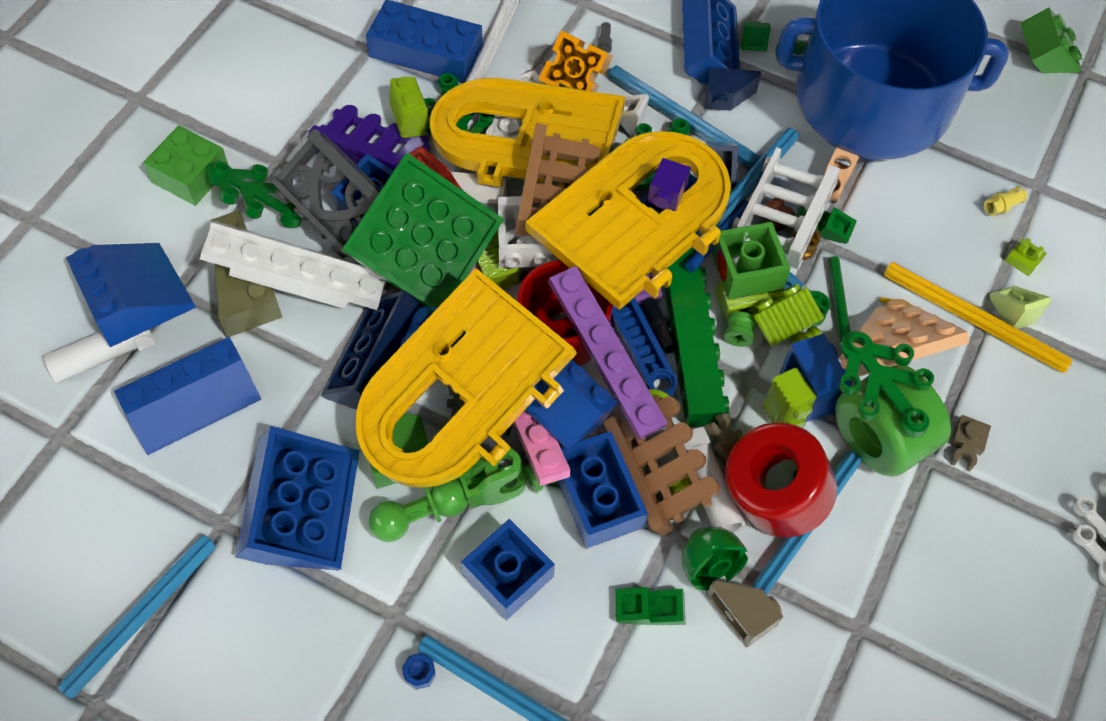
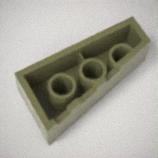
M239 210L211 219L212 222L218 221L247 230ZM215 264L219 322L226 338L282 318L272 288L229 276L230 268Z

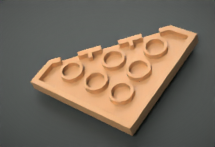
M893 299L888 301L887 305L877 307L859 330V332L867 334L875 344L893 348L900 344L910 345L914 350L912 360L969 343L968 331L956 326L954 323L939 318L935 314L928 313L918 306L905 302L904 299ZM852 343L857 348L863 347L858 343ZM842 353L840 356L841 366L846 370L848 359ZM898 353L901 357L908 358L906 353ZM875 357L880 365L888 367L897 365L894 360ZM860 363L857 375L869 374L862 363Z

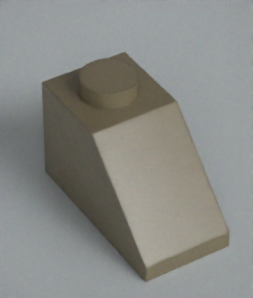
M715 581L710 585L706 594L746 647H749L777 627L784 617L781 614L782 609L779 603L772 596H767L763 589Z

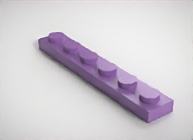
M574 266L549 278V286L614 399L618 402V406L637 439L641 440L666 427L668 423L578 268Z

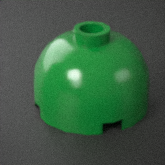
M700 528L690 535L682 550V567L695 589L709 590L712 582L725 576L727 582L733 579L746 565L748 556L745 552L748 551L741 540L733 532L725 528Z

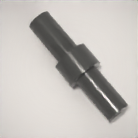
M604 22L601 24L597 48L610 53L612 50V39L610 38L611 24Z

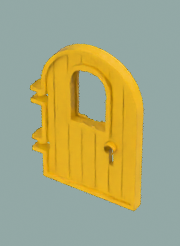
M505 78L475 79L452 88L437 101L430 115L431 137L435 148L443 158L460 168L476 171L478 184L500 188L503 176L525 179L536 123L547 125L545 136L553 137L554 133L561 134V139L582 142L583 138L588 139L589 144L597 146L600 149L598 161L593 164L585 163V167L591 169L612 152L625 108V96ZM470 113H484L522 119L523 124L518 130L517 139L470 133L456 126L463 116ZM542 154L541 159L549 160V156ZM556 158V162L578 166V161ZM488 166L496 167L493 175L487 174ZM537 178V181L545 183V179ZM560 183V186H558V185H551V186L562 187V188H568V186H570L571 184Z
M667 131L641 134L618 146L525 222V231L569 268L576 266L585 282L620 310L643 289L654 299L659 296L660 288L663 285L666 288L671 285L672 273L667 268L691 247L704 256L708 251L710 243L716 245L719 242L721 232L716 225L723 217L730 197L731 182L729 173L718 154L696 138ZM662 158L691 167V171L695 176H698V180L683 194L676 212L665 209L659 214L651 207L648 208L637 199V196L631 192L658 169ZM598 207V210L595 211L591 216L588 215V214L591 213L595 208ZM698 230L700 231L699 233L701 234L700 237L696 234V232H697ZM650 272L652 273L651 275L653 276L652 279H650V278H648V277L646 276V275H647L648 273H650Z
M475 268L376 372L366 385L358 403L355 420L360 448L371 465L385 477L409 487H433L450 482L468 471L481 457L485 458L494 467L511 449L500 436L534 399L545 409L551 406L564 391L554 378L577 353L574 347ZM465 332L466 334L452 348L453 343ZM437 379L445 386L449 385L456 394L460 395L459 398L466 404L438 432L432 442L419 451L404 453L403 449L397 447L393 440V430L397 421ZM541 379L550 386L543 395L534 388ZM488 436L497 443L489 453L480 446Z

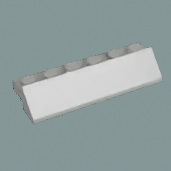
M218 221L211 222L210 230L200 256V260L230 268L229 276L346 309L348 302L377 310L385 282L383 278L358 262Z

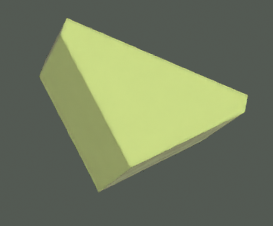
M1017 286L989 293L990 299L1003 321L1017 329L1035 324L1051 303L1050 297Z

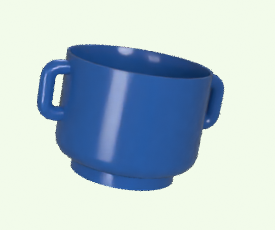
M820 0L815 18L798 17L785 24L776 51L777 61L782 67L791 71H798L796 83L798 104L811 127L833 147L855 154L859 158L869 160L903 158L915 155L931 147L950 127L967 91H982L993 86L1009 57V50L1004 42L995 38H988L984 16L973 0ZM798 35H809L804 55L793 54ZM984 55H990L983 72L975 75Z

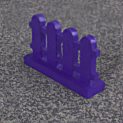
M345 105L341 110L336 108L333 111L334 118L327 126L323 124L320 127L313 125L309 130V134L313 129H316L327 135L356 165L366 154H369L393 171L406 152L418 159L423 152L428 154L431 149V145L428 144L429 137L427 134L425 136L403 138L400 135L397 123H392L386 128L381 126V117L377 114H369L364 119L358 117V108L354 105ZM351 125L357 126L351 135L345 133ZM375 134L380 135L375 144L369 143ZM399 143L405 145L398 154L392 152Z

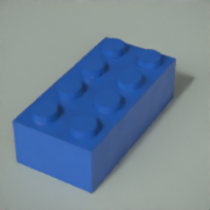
M391 0L384 1L366 34L369 57L439 77L444 73H451L460 83H465L483 45L482 25Z

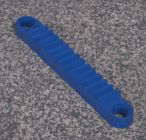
M635 297L620 310L613 305L611 326L612 328L614 327L617 337L620 338L621 344L624 346L648 389H656L654 381L664 379L668 381L670 388L663 392L673 397L677 388V377Z

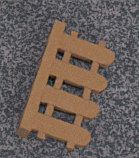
M536 123L515 235L527 236L525 222L566 189L551 186L552 181L573 184L590 170V168L585 167V163L593 164L598 161L600 149L597 146L589 144V140L583 138L582 142L561 139V134L554 133L553 137L545 136L547 125ZM542 154L548 155L549 160L541 159ZM556 158L578 161V166L556 162ZM537 178L545 179V183H537ZM533 202L541 203L540 208L532 207Z
M657 395L653 399L668 424L665 427V431L647 441L646 437L638 440L627 420L622 422L615 416H612L603 423L607 432H612L648 512L647 520L652 531L664 536L674 530L670 522L674 519L676 523H680L684 520L682 514L700 504L705 508L713 504L711 498L719 493L720 485L712 477L700 478L697 471L706 464L704 453L697 449L687 452L684 444L693 437V430L683 422L674 425L671 419L680 411V403L671 396L662 399ZM635 438L637 439V442L639 444V446L637 447L633 442ZM676 449L679 457L660 467L657 459ZM646 465L650 467L651 473L649 474L645 468ZM689 476L692 484L672 494L669 487ZM657 493H662L664 498L663 501L660 500Z

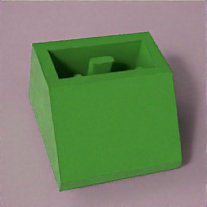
M1048 7L1020 22L1031 61L1042 73H1078L1082 71L1079 60L1083 59L1082 54L1073 43L1076 40L1075 33L1070 26L1066 28L1065 21L1060 13L1055 15L1051 8Z

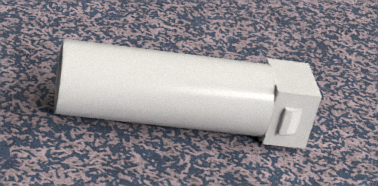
M149 329L110 348L100 331L45 354L43 359L51 377L58 383L135 349L139 351L155 345L156 342Z
M704 426L693 429V437L684 444L687 452L697 449L704 453L706 464L697 472L701 479L712 477L720 485L719 493L711 498L713 504L707 508L704 507L712 527H722L734 533L745 525V521L738 505L728 490L726 478L710 445L711 442Z

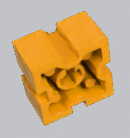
M561 30L552 48L553 51L557 52L554 62L546 61L538 80L552 86H567L573 89L597 92L600 85L594 83L598 73L605 75L613 55L591 44L585 50L583 47L586 42Z

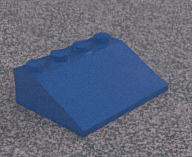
M160 243L92 245L88 248L79 249L66 257L94 320L110 348L196 308Z
M270 426L258 441L235 558L266 565L341 570L360 450Z

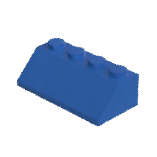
M682 0L685 72L699 83L705 84L709 67L740 69L736 6L730 0Z
M230 336L114 391L147 455L262 400Z
M572 359L554 378L564 391L551 406L545 409L534 399L525 409L567 450L598 429L618 404L605 388L596 383L587 374L585 369L578 366ZM542 379L534 386L542 395L550 387Z

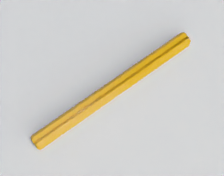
M891 262L884 272L885 277L1062 373H1065L1071 366L1073 359L895 262Z

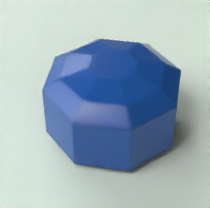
M423 653L409 656L402 666L405 683L416 690L429 687L436 677L433 659Z

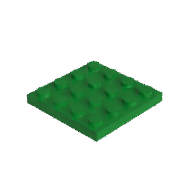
M406 152L341 251L399 290H405L425 307H438L468 277L504 218Z

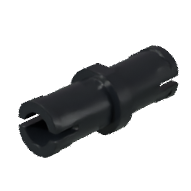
M653 297L646 298L639 307L664 354H670L674 351V348H677V343L669 329L670 322L667 317L663 316L657 299Z

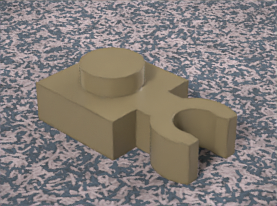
M723 413L715 416L719 422V428L715 422H711L705 425V429L710 436L716 437L718 442L712 447L726 467L728 456L733 446L743 436L740 428L731 429V420L727 414Z
M961 415L957 421L951 445L958 447L951 456V465L955 466L959 458L962 457L968 462L966 471L970 472L977 464V455L980 456L985 450L991 425Z

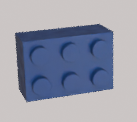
M611 431L580 441L569 450L565 447L561 448L570 468V477L558 480V483L586 549L645 528L648 512Z

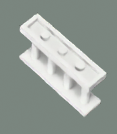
M776 147L772 157L767 156L762 168L763 175L741 219H735L732 229L751 226L750 223L754 215L795 228V232H797L795 238L790 236L788 239L777 236L782 248L785 250L784 253L789 254L787 259L789 266L798 269L836 187L840 168L829 165L825 175L820 174L816 176L780 164L782 149ZM777 174L813 186L817 192L815 196L810 194L808 197L770 183L774 175ZM767 194L805 207L807 213L805 216L800 215V217H796L761 205L760 203L764 195Z

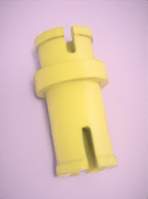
M1022 186L1014 187L1005 193L998 192L992 195L991 199L984 202V210L986 213H989V216L1004 214L1011 207L1025 202L1028 197L1025 189H1022Z

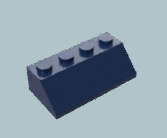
M404 290L381 296L377 310L366 307L321 396L327 400L357 410L360 397L366 385L399 349L401 340L405 336L414 314L419 307L424 306Z

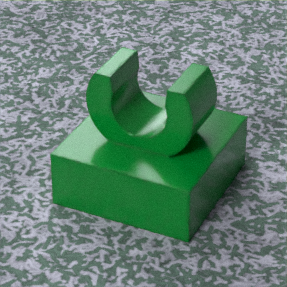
M761 21L744 22L741 49L767 51L771 30L770 23H761Z

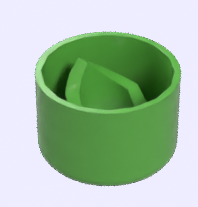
M892 366V368L916 372L909 366ZM868 376L861 380L857 393L853 395L842 393L837 399L835 416L841 435L851 451L862 458V463L878 474L890 477L901 475L949 441L951 435L950 418L943 401L932 386L926 391H920L914 386L894 382L914 409L923 410L929 417V426L925 434L918 438L908 437L901 431L900 422L903 416L881 388L877 400L880 404V411L874 420L868 421L859 416L858 408L864 399ZM918 377L919 381L923 383L928 382L924 377ZM864 406L865 411L869 413L874 412L871 406ZM911 417L914 423H922L918 418Z

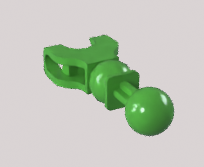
M510 449L494 467L485 458L481 457L468 471L459 476V479L456 478L445 484L433 486L431 490L428 487H424L427 495L405 505L391 500L380 502L370 512L368 519L369 529L377 539L384 542H393L406 534L410 523L434 514L437 522H440L441 518L439 515L444 517L458 516L465 511L468 504L473 509L482 505L500 504L523 493L526 486L525 476L521 471L520 456L516 451ZM504 459L513 462V465L498 468V464ZM515 478L518 480L516 485L511 488L504 486Z

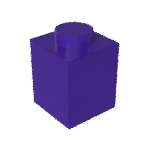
M662 158L650 184L648 202L659 208L676 212L688 185L691 167Z

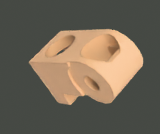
M837 147L825 170L826 173L829 165L840 168L837 184L830 198L834 202H838L859 159V156ZM836 159H846L849 162L850 166L836 161Z

